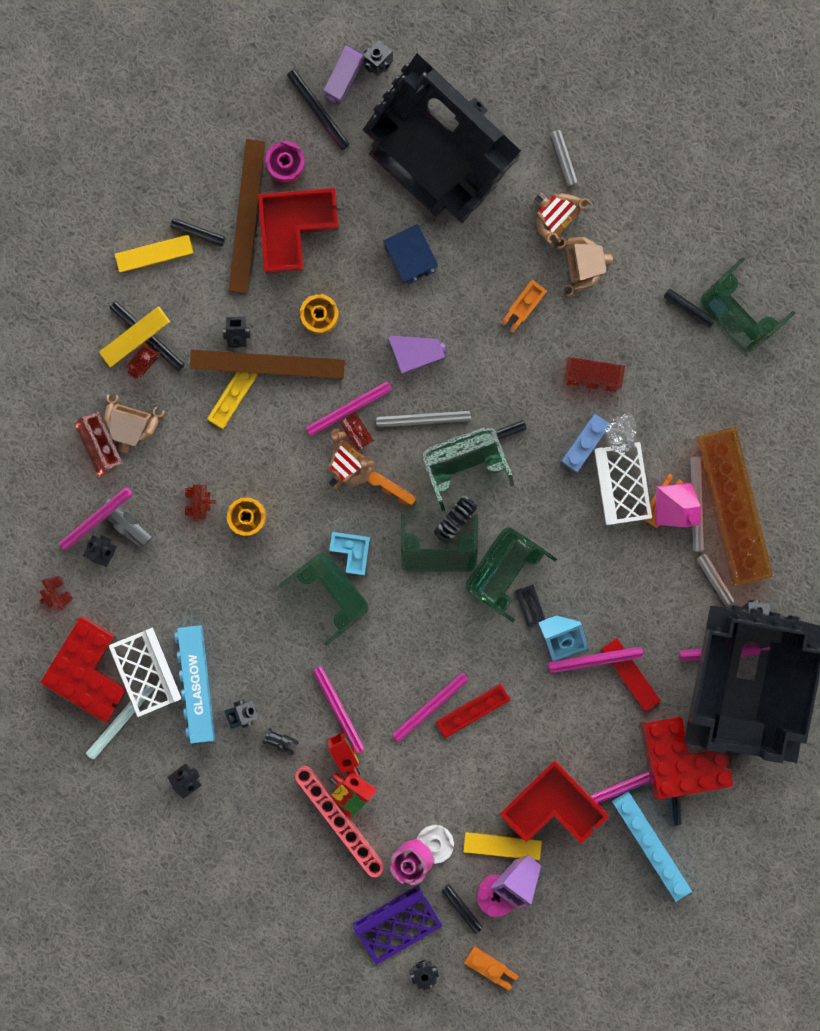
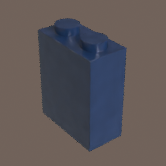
M418 224L383 240L403 284L408 282L411 285L419 280V276L423 274L429 276L436 272L435 269L438 268V263Z

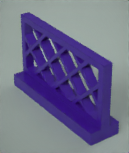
M419 884L353 923L356 935L359 936L376 965L442 927L440 920L423 894ZM421 900L425 904L424 912L414 910L415 904ZM402 911L409 913L407 922L397 920L398 914ZM412 914L422 916L420 925L410 923ZM425 917L433 918L436 922L431 927L423 926ZM385 921L392 922L391 931L381 930L382 923ZM396 924L406 926L404 935L394 933ZM409 926L419 929L416 936H407ZM368 931L376 932L374 941L366 940L363 934ZM379 933L389 935L387 944L377 942ZM392 936L402 938L401 945L397 947L390 945ZM375 947L386 948L385 954L377 958L374 953Z

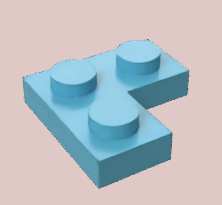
M332 532L329 551L348 553L346 573L365 575L370 537Z

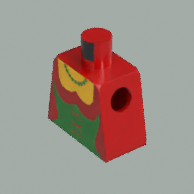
M344 731L327 739L328 749L341 773L347 772L348 775L354 773L359 776L360 772L357 768L359 761Z
M335 772L328 780L336 787L331 794V798L350 819L377 791L375 787L354 773H350L344 779Z

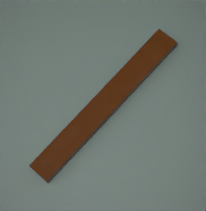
M246 139L229 292L248 294L265 141Z
M191 349L190 369L344 379L345 360Z

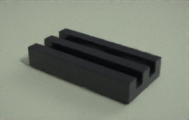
M534 584L515 590L528 627L546 620ZM531 589L534 600L536 602L541 617L540 619H537L527 590ZM522 592L525 594L534 621L530 622L521 596Z

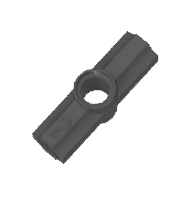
M120 507L106 517V519L113 523V527L123 536H127L140 549L145 547L152 539L151 534L142 528L138 521L131 517V514L127 511L124 512Z

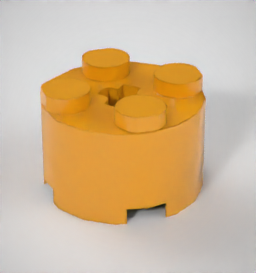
M324 294L313 295L303 302L300 308V318L308 331L322 335L331 332L336 327L339 320V311L336 303L330 297ZM322 310L324 317L317 319L315 312Z
M240 498L234 501L229 506L227 513L229 527L235 533L243 536L254 535L260 532L267 520L264 506L258 500L252 498ZM244 512L251 513L250 521H243Z

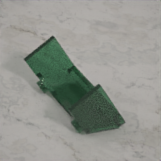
M742 257L702 294L700 303L744 351L751 352L770 338L796 313L791 311L779 322L773 317L767 316L757 323L731 296L738 287V281L732 272L745 260Z
M484 427L428 447L423 452V461L442 512L446 510L440 493L446 492L451 487L449 475L485 462L487 469L492 473L505 471L510 486H514L512 473L497 434L490 427Z
M401 514V566L404 570L408 572H471L476 568L478 558V514L473 515V534H464L459 539V549H420L419 538L415 534L405 533V514Z
M507 527L501 531L467 580L466 590L514 623L515 619L505 613L510 604V597L505 592L526 562L535 565L544 555L554 562L557 561V558L511 527Z
M319 553L279 584V587L282 588L295 577L303 584H311L318 579L341 607V610L334 616V624L339 631L324 642L326 646L361 619L369 609L366 599L328 553Z

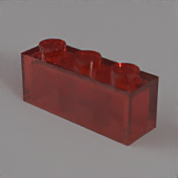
M567 357L563 381H567L569 386L578 387L580 383L586 384V388L597 389L599 386L605 387V391L616 392L617 389H622L625 365Z
M99 411L84 416L75 423V427L98 476L113 471L123 464Z

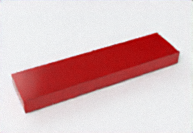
M615 638L601 648L604 653L625 649L618 638ZM633 660L611 663L645 712L661 701Z
M500 683L435 721L444 738H447L511 699Z

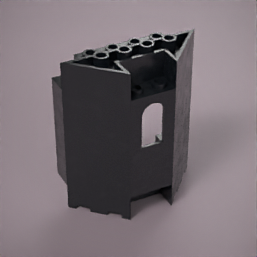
M416 53L411 62L406 63L401 69V76H397L391 83L393 85L392 89H388L383 94L382 98L384 100L374 107V114L362 130L374 140L371 144L373 148L369 155L435 217L446 208L463 223L485 198L495 190L497 183L509 168L518 162L521 150L426 60ZM430 99L440 100L461 120L453 132L430 111L428 106Z
M731 605V607L710 606L684 743L702 746L708 751L725 754L726 751L759 756L765 761L782 764L783 761L797 763L801 743L807 744L820 678V625L799 620L800 617L794 615L784 617L781 616V613L769 611V615L762 614V610L750 608V611L743 610L742 606ZM747 642L757 643L760 649L770 647V650L760 651L754 680L737 678L742 647Z

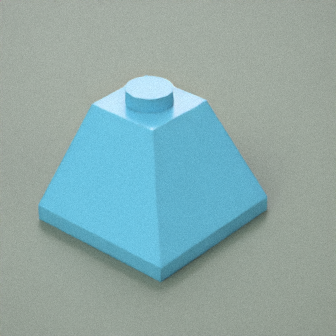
M554 616L538 622L553 661H558L589 649L581 622L560 616Z

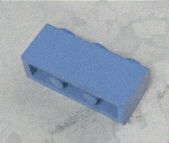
M593 414L560 462L575 473L578 472L610 424L598 415Z

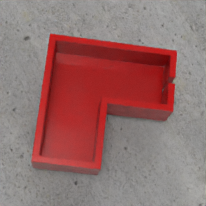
M335 188L258 194L264 272L266 274L304 271L301 233L339 230Z
M81 616L40 683L107 723L117 709V704L121 702L127 692L123 684L96 669L116 635L85 616Z
M682 716L640 723L654 800L734 787L731 769H726V766L730 765L727 751L726 754L714 751L689 754L688 745L684 743L685 729Z
M556 759L499 814L525 842L555 816L581 844L594 832L593 826L597 829L610 816Z

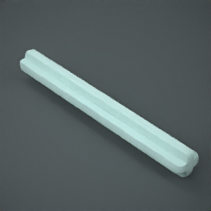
M145 685L141 695L148 697L155 688ZM141 697L139 698V701L137 703L138 708L146 699H143ZM131 701L86 752L89 758L95 759L135 713Z

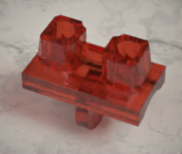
M144 343L125 366L129 369L128 374L135 379L141 378L157 360L160 353L153 351Z
M356 412L340 421V424L358 451L374 441Z
M193 484L192 487L185 488L186 498H193V506L185 507V516L193 517V519H206V511H210V504H216V500H210V492H207V485Z
M55 576L42 580L41 582L45 589L40 591L43 597L39 600L40 605L46 602L48 608L54 606L53 601L58 611L67 608L66 605L73 600V597L69 591L61 595L57 592L56 589L64 585L61 577Z

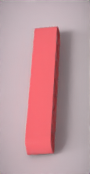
M308 766L300 767L295 775L297 783L367 874L371 877L380 876L383 871V862L346 813L331 798L330 792L314 771ZM301 771H307L310 775V778L308 780H302L299 776V773ZM318 786L321 788L322 793L314 795L311 792V788ZM326 801L331 802L333 809L325 810L323 803ZM342 817L345 823L342 826H338L335 824L334 819ZM354 832L357 838L354 841H350L346 838V834ZM364 847L368 850V854L361 856L358 854V849ZM371 863H378L380 869L372 871L369 865Z

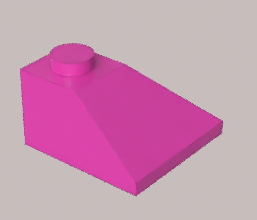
M691 483L656 486V525L676 527L700 525L701 505Z

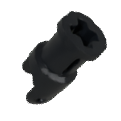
M269 728L262 744H270L277 747V750L294 755V751L286 748L285 743L290 742L298 745L299 741L288 735H280L273 732Z

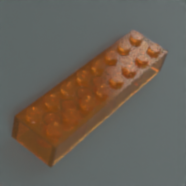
M732 427L696 436L732 585L738 586L774 577L737 428Z

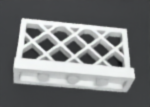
M640 442L594 449L606 525L652 518ZM637 447L638 455L634 461L624 455L628 448ZM615 450L621 455L615 464L608 460L607 451ZM622 456L632 463L626 472L616 466ZM608 463L613 466V467L610 469V471H609V465H608ZM633 464L641 471L637 480L627 474ZM614 467L623 473L618 483L610 477ZM625 475L634 481L629 491L619 485ZM611 482L615 484V487L613 488V490H612V484H611ZM636 483L643 487L644 490L640 499L630 493ZM617 486L626 492L621 502L613 496ZM628 494L637 500L632 510L622 504ZM614 501L618 503V506L616 508ZM639 502L646 506L647 515L639 516L633 512ZM620 505L629 511V514L624 519H617L616 511ZM631 513L636 516L628 518L631 515Z
M153 628L108 646L137 717L181 699ZM141 636L145 643L142 651L132 647L134 640ZM119 645L127 647L128 650L125 657L118 656L114 647ZM130 649L141 653L137 663L127 660ZM143 654L151 658L150 668L139 665ZM125 662L135 665L131 676L125 674L122 669ZM138 667L148 671L144 681L134 677ZM150 672L158 675L159 681L157 686L147 683ZM132 680L143 683L139 694L131 691L130 684ZM145 685L155 688L151 699L141 695ZM158 690L165 693L167 701L162 703L154 701ZM140 697L150 701L147 709L141 712L137 706Z

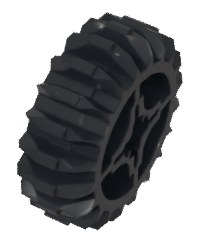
M467 496L461 497L434 530V534L440 541L446 544L449 543L477 510V505L471 498Z

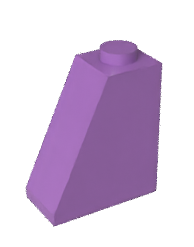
M345 46L324 89L327 100L335 104L336 102L342 103L364 64L362 54Z
M402 336L388 337L401 374L445 359L444 354L447 353L444 343H440L439 339Z
M528 855L516 859L494 882L491 890L517 909L531 905L541 865Z

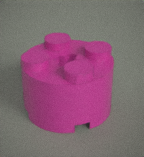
M282 141L274 144L268 150L266 166L270 175L276 181L285 184L294 183L304 173L305 158L301 149L295 143ZM288 159L290 164L283 166L282 161Z
M409 840L401 844L393 854L390 870L397 881L416 885L431 870L434 857L431 850L421 840Z
M496 874L485 877L477 888L478 904L482 911L491 917L504 916L514 907L500 895L498 899L493 897L494 891L491 890V886L501 876Z

